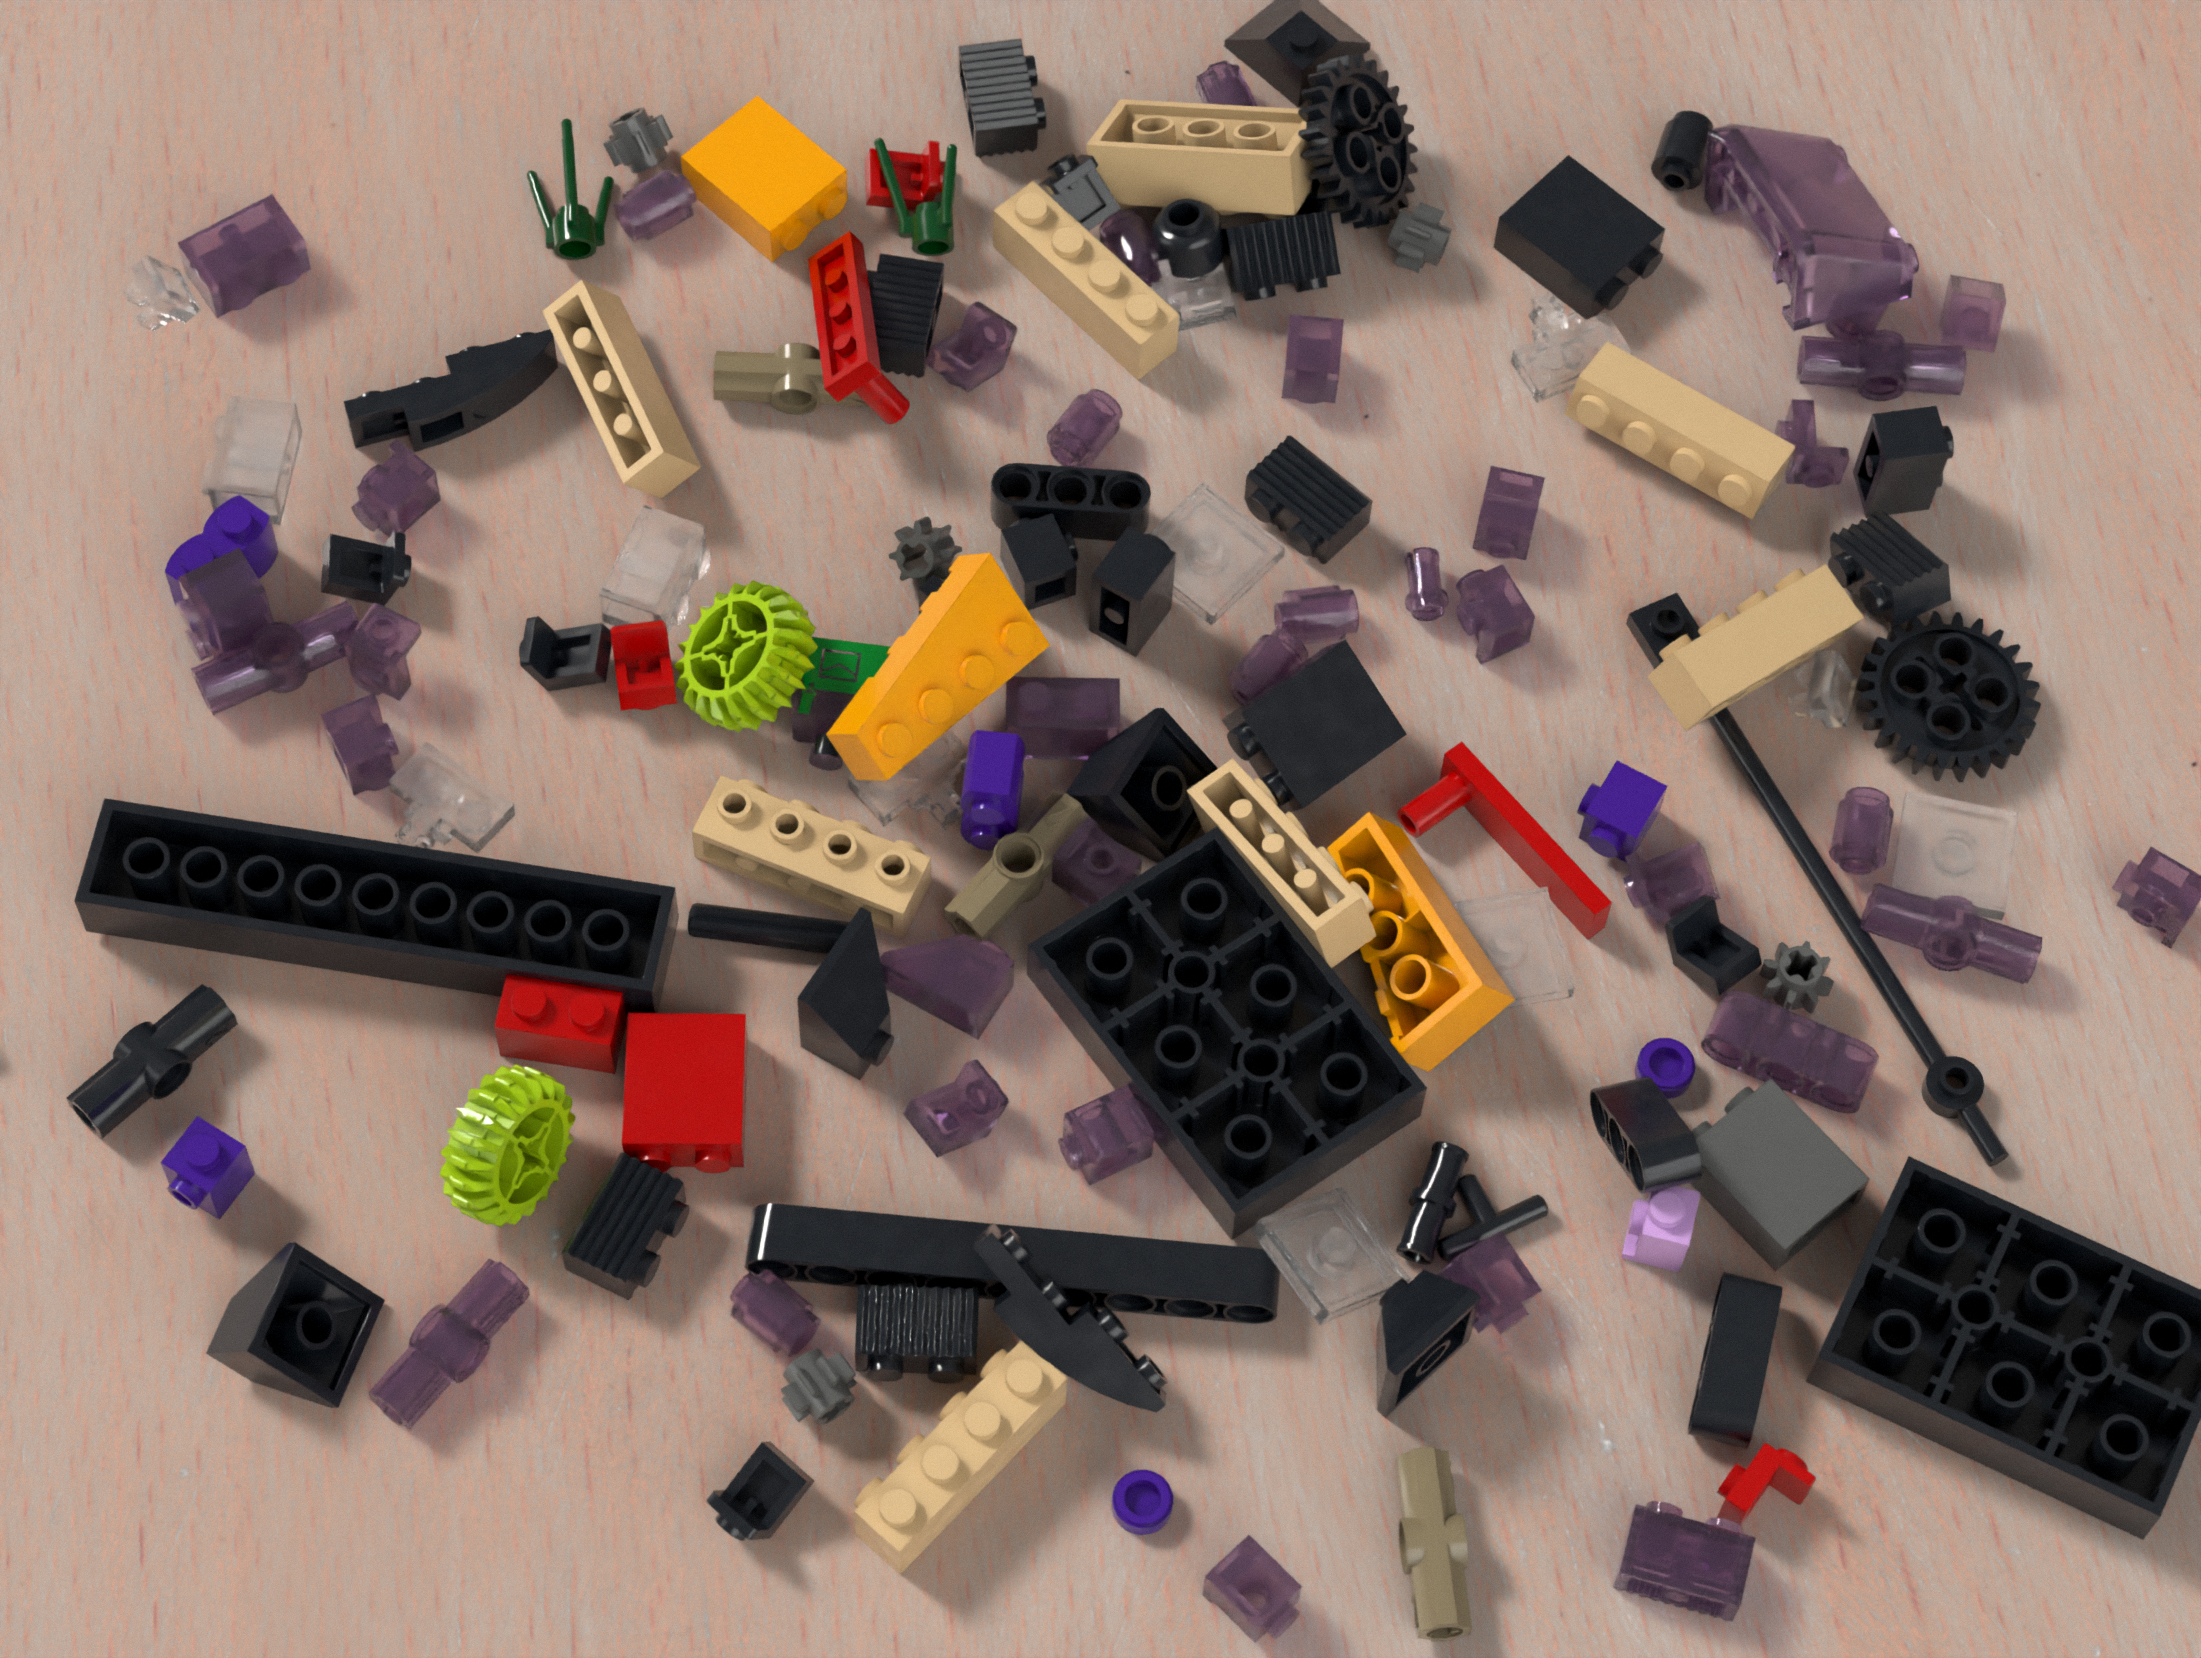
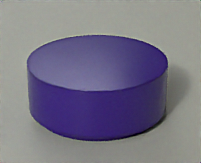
M1658 1038L1648 1042L1641 1049L1635 1065V1077L1637 1079L1649 1076L1667 1099L1676 1098L1682 1095L1692 1082L1696 1068L1695 1059L1692 1052L1683 1043L1671 1038Z
M1135 1470L1120 1478L1112 1494V1513L1117 1523L1123 1529L1137 1535H1148L1159 1531L1169 1521L1173 1508V1492L1169 1483L1161 1475L1150 1470Z

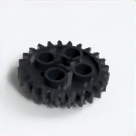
M1348 54L1328 59V62L1317 65L1318 73L1310 74L1307 77L1311 88L1302 90L1301 94L1308 108L1298 110V114L1306 122V129L1298 131V135L1303 140L1308 141V149L1302 153V158L1311 160L1313 168L1308 175L1309 180H1319L1321 184L1318 189V198H1330L1329 210L1331 214L1340 212L1342 224L1353 223L1354 229L1365 227L1368 229L1390 224V220L1397 219L1400 213L1399 209L1409 206L1405 194L1414 192L1415 187L1408 175L1418 173V168L1410 161V154L1416 153L1418 150L1408 139V135L1414 131V125L1405 124L1403 118L1408 110L1407 104L1398 105L1396 100L1399 94L1398 85L1388 87V71L1377 72L1376 60L1365 61L1363 54L1354 56Z
M1933 611L1927 626H1924L1918 617L1908 621L1906 631L1900 626L1894 628L1891 626L1886 639L1877 637L1871 654L1866 653L1860 669L1862 673H1860L1855 690L1861 692L1856 709L1862 712H1869L1863 723V729L1868 731L1880 729L1874 746L1879 749L1892 744L1896 748L1891 760L1892 763L1896 764L1905 757L1913 759L1912 774L1917 775L1924 765L1932 766L1935 781H1940L1945 769H1952L1958 783L1964 781L1969 767L1981 779L1986 777L1991 763L2001 770L2004 769L2010 754L2019 756L2026 742L2025 739H2030L2036 725L2034 720L2041 707V703L2034 700L2040 687L2039 682L2027 680L2033 667L2032 662L2015 663L2021 648L2019 644L2003 648L1999 644L2004 631L1999 629L1990 636H1986L1982 633L1983 619L1980 618L1974 622L1971 628L1963 627V619L1959 612L1955 613L1951 624H1944L1938 611ZM1943 659L1954 660L1958 664H1960V666H1952L1950 664H1947ZM1899 686L1911 687L1914 690H1916L1918 694H1911L1905 692ZM1978 699L1989 700L1992 703H1994L1996 707L1986 706L1982 704ZM1934 726L1948 728L1954 735L1941 733Z

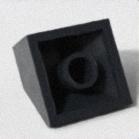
M1274 0L1224 41L1226 49L1298 108L1305 103L1301 94L1302 90L1311 88L1307 77L1310 74L1318 73V64L1328 62V59L1351 54V56L1364 55L1370 50L1371 45L1370 42L1318 0Z
M1155 708L1093 751L1066 793L1081 803L1084 811L1092 818V827L1098 833L1159 863L1190 844L1202 827L1187 790L1218 768L1164 708Z
M862 907L857 911L797 998L801 1047L858 1080H861L871 1064L878 1067L885 1060L894 1042V1036L891 1035L890 1007L871 912Z
M296 1242L288 1243L230 1299L206 1354L254 1383L330 1408H338L385 1299Z
M1423 1270L1409 1283L1404 1278L1398 1280L1382 1296L1379 1301V1305L1382 1308L1376 1328L1377 1411L1384 1418L1390 1415L1469 1341L1482 1298L1474 1289Z

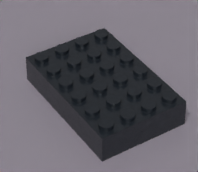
M1215 827L1028 945L1027 976L1231 1241L1421 1116L1427 1087L1218 827Z
M1909 1156L1806 1382L2144 1540L2162 1515L2201 1419V1289Z

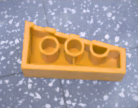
M991 553L959 555L949 568L948 572L950 575L937 592H931L920 607L919 611L921 614L904 636H899L887 651L889 657L874 677H868L827 732V737L856 780L887 781L1050 646Z
M1369 811L1327 847V850L1337 863L1344 879L1349 884L1353 881L1359 884L1374 907V910L1368 913L1376 937L1360 947L1363 960L1370 964L1378 989L1374 994L1380 1012L1387 1016L1393 1038L1389 1040L1408 1064L1430 1072L1511 1004L1515 998L1403 829Z

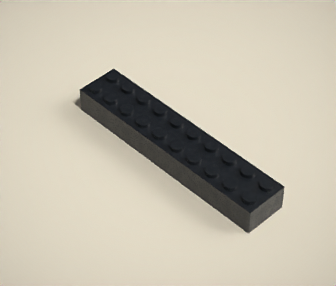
M104 798L74 900L86 932L500 997L502 996L507 974L622 992L627 1017L628 1013H658L679 920L676 889L672 886Z

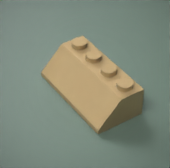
M1120 99L1086 144L1087 155L1095 158L1099 165L1095 168L1121 209H1131L1137 206L1161 207L1163 209L1176 200L1186 198L1199 200L1211 205L1218 215L1226 216L1238 212L1262 213L1267 218L1279 219L1296 215L1310 193L1312 180H1309L1308 177L1313 168L1312 161L1302 158V153L1308 149V141L1303 140L1298 135V131L1306 129V122L1298 114L1300 109Z

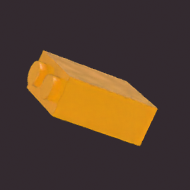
M758 95L681 156L683 188L771 262L776 260L785 251H793L798 248L813 228L824 219L830 220L837 216L848 201L847 169Z

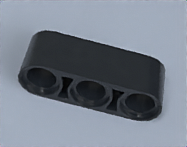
M1010 463L1000 467L993 474L991 480V519L1002 530L1009 528L1011 524L1022 518H1039L1053 513L1061 532L1068 530L1073 538L1118 541L1128 526L1142 534L1147 530L1151 492L1145 478L1130 471ZM1019 496L1023 497L1024 499L1020 501L1008 500L1007 497ZM1074 500L1079 503L1076 505L1063 504L1062 501ZM1128 504L1134 508L1122 509L1118 508L1117 505Z
M1646 1076L1594 1088L1590 1091L1591 1113L1597 1132L1641 1194L1701 1180L1702 1164L1696 1140L1652 1078Z
M1727 1272L1722 1273L1713 1306L1687 1434L1744 1449L1749 1447L1756 1423L1782 1297V1286Z

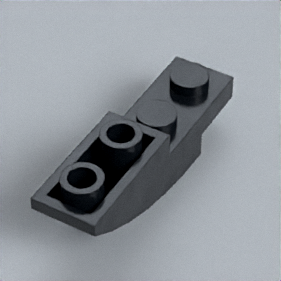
M551 330L537 333L525 332L516 335L510 340L491 345L467 347L459 353L445 356L448 375L436 378L424 377L409 385L382 392L369 391L358 398L343 401L355 448L409 435L413 451L417 452L470 433L500 417L539 388L558 368L554 336Z
M993 1223L975 1238L973 1248L1008 1289L995 1299L993 1311L1033 1351L1068 1377L1119 1402L1156 1413L1166 1405V1392L1162 1389L1168 1383L1166 1377L1148 1355L1144 1354L1137 1359L1123 1342L1129 1336L1128 1331L1109 1308L1106 1307L1099 1312L1088 1301L1074 1314L1070 1315L1066 1309L1072 1305V1302L1065 1291L1051 1276H1048L1043 1281L1027 1263L1033 1258L1031 1251L1012 1229L1003 1234L997 1225Z

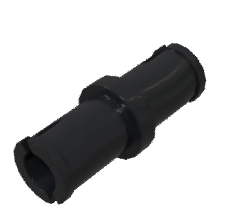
M1435 1142L1432 1146V1154L1420 1187L1412 1189L1408 1202L1412 1206V1210L1401 1242L1396 1249L1397 1254L1402 1258L1417 1264L1430 1265L1433 1261V1254L1445 1220L1452 1218L1457 1203L1453 1197L1464 1165L1469 1158L1467 1151L1447 1142Z

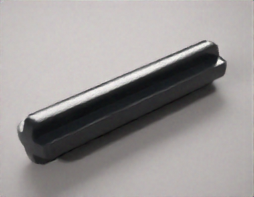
M695 903L692 904L689 911L687 926L689 935L692 937L828 954L850 922Z

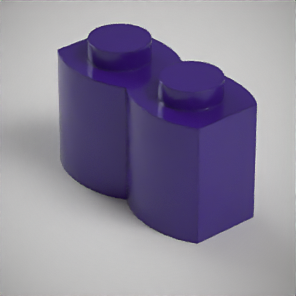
M241 495L225 501L216 508L206 521L203 533L188 539L180 545L166 565L165 574L175 606L204 626L212 624L225 616L237 602L242 587L248 586L260 579L275 562L278 546L270 515Z
M976 730L969 739L961 795L963 813L960 831L964 840L978 849L994 851L998 840L1007 834L1016 832L1018 829L1025 776L1023 770L1025 744L1018 734Z

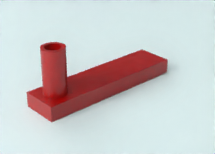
M849 231L808 258L824 389L837 402L855 392L886 424H894L906 415L910 402L881 372L864 246Z
M1462 741L1444 754L1440 781L1397 811L1399 821L1404 829L1411 836L1419 838L1457 809L1464 806L1587 940L1605 928L1612 902Z

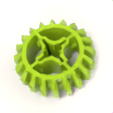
M754 580L744 586L734 583L729 594L716 592L714 605L710 608L700 606L701 617L696 624H687L691 634L687 641L678 644L684 657L677 661L674 667L681 675L676 686L682 691L684 695L683 702L689 705L690 710L700 715L702 720L714 727L719 726L726 730L740 733L744 728L757 731L761 726L762 720L776 722L778 708L781 706L792 708L790 697L796 689H806L801 679L805 672L815 668L808 656L815 652L818 646L811 637L816 627L807 617L808 611L803 608L799 601L791 597L789 593L778 586L773 587L770 584L766 585Z
M515 1064L512 1068L501 1065L494 1075H484L479 1089L470 1088L467 1103L463 1108L456 1109L457 1120L453 1127L447 1129V1132L450 1134L448 1145L441 1150V1155L446 1159V1162L441 1167L439 1176L446 1180L443 1186V1194L451 1198L452 1206L460 1209L462 1214L477 1221L501 1227L505 1223L515 1225L522 1218V1215L531 1216L535 1211L536 1202L546 1201L551 1184L559 1182L558 1172L561 1165L568 1161L565 1157L567 1146L574 1141V1136L569 1133L576 1118L570 1112L573 1098L565 1094L564 1085L556 1082L554 1077L530 1066L522 1067Z

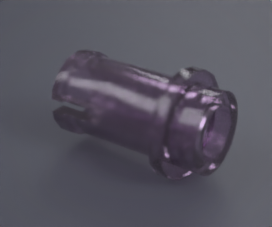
M1431 547L1413 549V554L1408 552L1404 557L1409 584V593L1405 598V606L1412 613L1414 619L1433 621L1444 615L1445 608L1449 604L1448 593L1442 589L1439 566L1440 555L1436 549Z

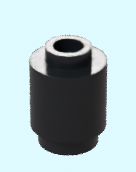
M1681 111L1666 123L1651 165L1654 177L1665 188L1672 191H1684L1694 189L1701 184L1715 143L1714 127L1709 118L1695 111Z

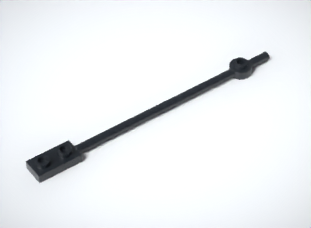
M1678 593L1630 612L1626 623L1654 669L1664 661L1659 652L1670 643L1685 634L1689 636L1691 641L1700 637L1698 633L1700 628ZM1726 707L1708 718L1709 722L1928 1069L1922 1083L1924 1102L1930 1110L1941 1117L1959 1119L1989 1167L2002 1162L2009 1154L1977 1105L1984 1091V1080L1981 1072L1967 1059L1957 1056H1946L1728 708ZM1956 1077L1960 1079L1964 1088L1956 1089L1951 1087L1947 1083L1946 1078Z

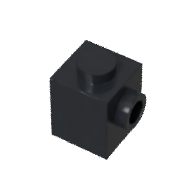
M1053 513L1039 518H1022L1011 524L1009 528L1001 530L1000 559L1014 590L1028 611L1076 595L1078 551L1071 533L1068 530L1061 532Z

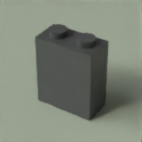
M1770 1078L1756 1091H1753L1748 1086L1736 1094L1724 1109L1727 1114L1713 1126L1708 1121H1704L1691 1131L1701 1157L1702 1177L1701 1180L1691 1182L1690 1184L1698 1192H1701L1700 1194L1776 1272L1860 1201L1870 1178Z

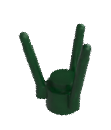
M566 118L561 122L566 205L558 209L557 215L554 218L552 217L537 173L532 170L529 171L527 179L545 230L546 248L554 249L555 254L560 258L581 260L592 256L596 252L597 246L605 245L604 227L612 197L614 179L610 176L605 177L594 217L589 214L587 207L578 204L572 122Z
M877 138L874 141V145L898 216L899 237L911 238L912 250L919 255L941 256L953 251L954 226L952 211L956 177V145L950 144L947 147L941 203H921L916 206V213L910 216L885 142L882 138Z

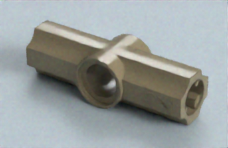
M787 343L778 347L775 353L716 351L714 359V400L771 402L778 411L792 415L811 413L818 408L819 404L868 406L855 392L837 402L824 389L820 351L811 345Z
M1053 791L1016 832L1007 834L998 840L994 847L993 857L944 909V918L954 928L955 933L970 944L977 943L983 946L1021 903L1029 902L1038 896L1043 887V879L1092 826V818L1084 811L1081 803L1066 792L1060 794ZM1022 863L1031 869L1023 873H1014L1007 870L1006 867L1010 864Z
M1435 1447L1413 1448L1409 1452L1398 1454L1395 1460L1402 1518L1399 1520L1401 1563L1404 1573L1410 1574L1412 1604L1414 1605L1415 1628H1417L1418 1638L1428 1639L1432 1642L1449 1641L1470 1634L1472 1629L1464 1571L1468 1566L1466 1527L1463 1515L1457 1514L1454 1481L1451 1473L1449 1452L1436 1449Z

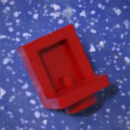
M928 140L922 154L887 150L908 210L915 211L917 205L933 202L936 194L942 193L946 161H940L938 141ZM870 148L865 157L866 205L895 208L877 151Z
M659 620L613 626L610 629L621 711L631 709L652 710L662 705L677 704L666 622Z
M1765 1442L1747 1469L1736 1463L1721 1484L1717 1493L1724 1497L1725 1501L1716 1518L1737 1532L1769 1485L1796 1504L1801 1505L1812 1488L1816 1477L1808 1471L1806 1463L1799 1456L1783 1448L1776 1450Z

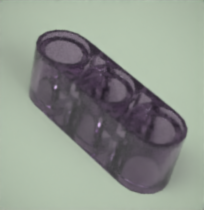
M1734 990L1726 991L1722 994L1701 1041V1048L1713 1060L1763 1082H1767L1771 1078L1782 1090L1827 1109L1846 1114L1855 1113L1859 1110L1879 1062L1877 1052L1868 1044L1751 994Z

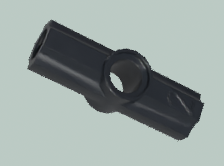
M201 984L155 1024L143 1022L129 1030L116 1045L113 1059L66 1097L69 1106L94 1134L104 1138L151 1097L155 1100L162 1099L176 1091L189 1076L192 1070V1062L238 1024L236 1016L211 987L208 988Z

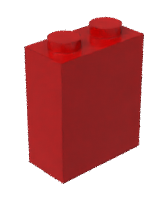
M628 1013L622 1128L623 1153L628 1154L631 1158H637L641 1163H647L652 1168H658L661 1172H666L671 1167H695L704 1173H723L728 1171L730 1167H744L748 1056L746 1014Z

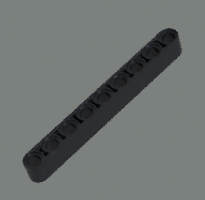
M770 1203L758 1205L752 1210L745 1268L751 1274L762 1278L858 1287L862 1284L868 1286L877 1284L882 1287L886 1285L893 1287L901 1285L918 1288L923 1286L933 1288L937 1286L942 1289L947 1287L953 1289L960 1287L965 1289L976 1288L979 1290V1299L995 1300L1008 1290L973 1248L975 1238L990 1227L991 1223ZM996 1224L1003 1234L1012 1229L1023 1240L1033 1255V1258L1027 1263L1042 1281L1051 1276L1061 1286L1072 1302V1305L1069 1307L1081 1308L1090 1301L1097 1310H1104L1107 1307L1111 1311L1246 1324L1268 1323L1277 1317L1281 1259L1280 1256L1268 1250Z

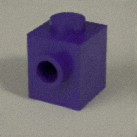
M1617 760L1602 786L1599 787L1592 783L1578 807L1577 814L1584 817L1579 838L1587 842L1596 853L1608 858L1616 857L1629 864L1660 812L1667 786Z
M198 1116L161 1161L169 1182L167 1187L169 1193L183 1205L194 1210L200 1207L219 1220L255 1175L246 1146Z

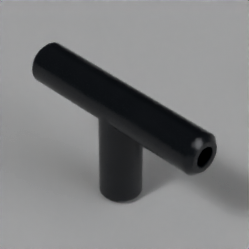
M1464 1175L1460 1178L1456 1189L1476 1223L1438 1240L1436 1245L1437 1251L1444 1261L1449 1262L1547 1216L1549 1211L1547 1203L1542 1196L1536 1194L1497 1213L1476 1175Z

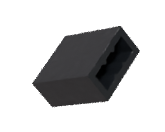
M1568 155L1499 217L1493 248L1590 322L1604 308L1608 311L1613 310L1625 297L1629 285L1639 276L1642 279H1646L1656 270L1663 258V253L1660 252L1665 228Z
M1346 640L1324 647L1222 719L1229 730L1227 739L1230 746L1241 759L1249 761L1259 778L1273 794L1277 806L1284 814L1305 808L1407 735Z

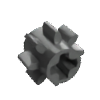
M641 107L619 116L609 124L613 134L609 136L610 140L603 144L614 166L623 163L624 166L629 165L632 173H639L656 166L668 157L664 146L668 145L667 141L672 139L673 135L662 114L654 118L653 115L648 116L645 108Z
M1420 202L1418 207L1416 206L1414 213L1401 209L1387 243L1388 247L1399 252L1395 264L1419 273L1420 268H1423L1425 262L1435 266L1438 265L1452 231L1451 228L1440 223L1444 211Z
M929 516L915 521L914 529L906 526L894 533L901 543L895 552L889 554V558L896 560L897 566L901 571L899 578L901 581L908 578H919L920 585H922L933 574L943 580L947 579L950 575L948 570L952 566L950 564L955 554L962 552V547L955 545L953 538L949 534L952 528L949 524L942 528H932V522Z
M1805 941L1802 946L1788 948L1783 942L1779 943L1775 953V960L1765 959L1759 973L1763 978L1770 980L1765 987L1762 995L1763 998H1773L1782 1007L1783 1014L1785 1015L1791 1010L1803 1007L1810 1014L1814 1013L1819 1001L1818 995L1822 997L1829 996L1834 983L1829 977L1822 976L1826 972L1831 959L1829 956L1820 958L1814 950L1810 949V942Z
M821 1349L810 1350L795 1359L785 1369L783 1377L788 1382V1385L781 1389V1392L784 1394L782 1400L797 1422L802 1421L811 1414L818 1425L827 1424L847 1411L855 1401V1397L849 1389L857 1384L854 1379L856 1373L841 1352H837L827 1359Z

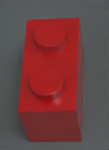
M507 974L494 1024L500 1056L615 1074L627 1024L623 993Z

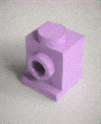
M1674 1186L1650 1192L1647 1201L1636 1198L1632 1205L1621 1258L1679 1272L1689 1248L1701 1192Z

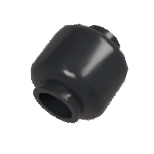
M1185 198L1172 202L1156 216L1152 226L1158 262L1166 273L1177 278L1194 279L1211 273L1221 264L1225 254L1224 238L1220 217L1211 205L1199 200Z

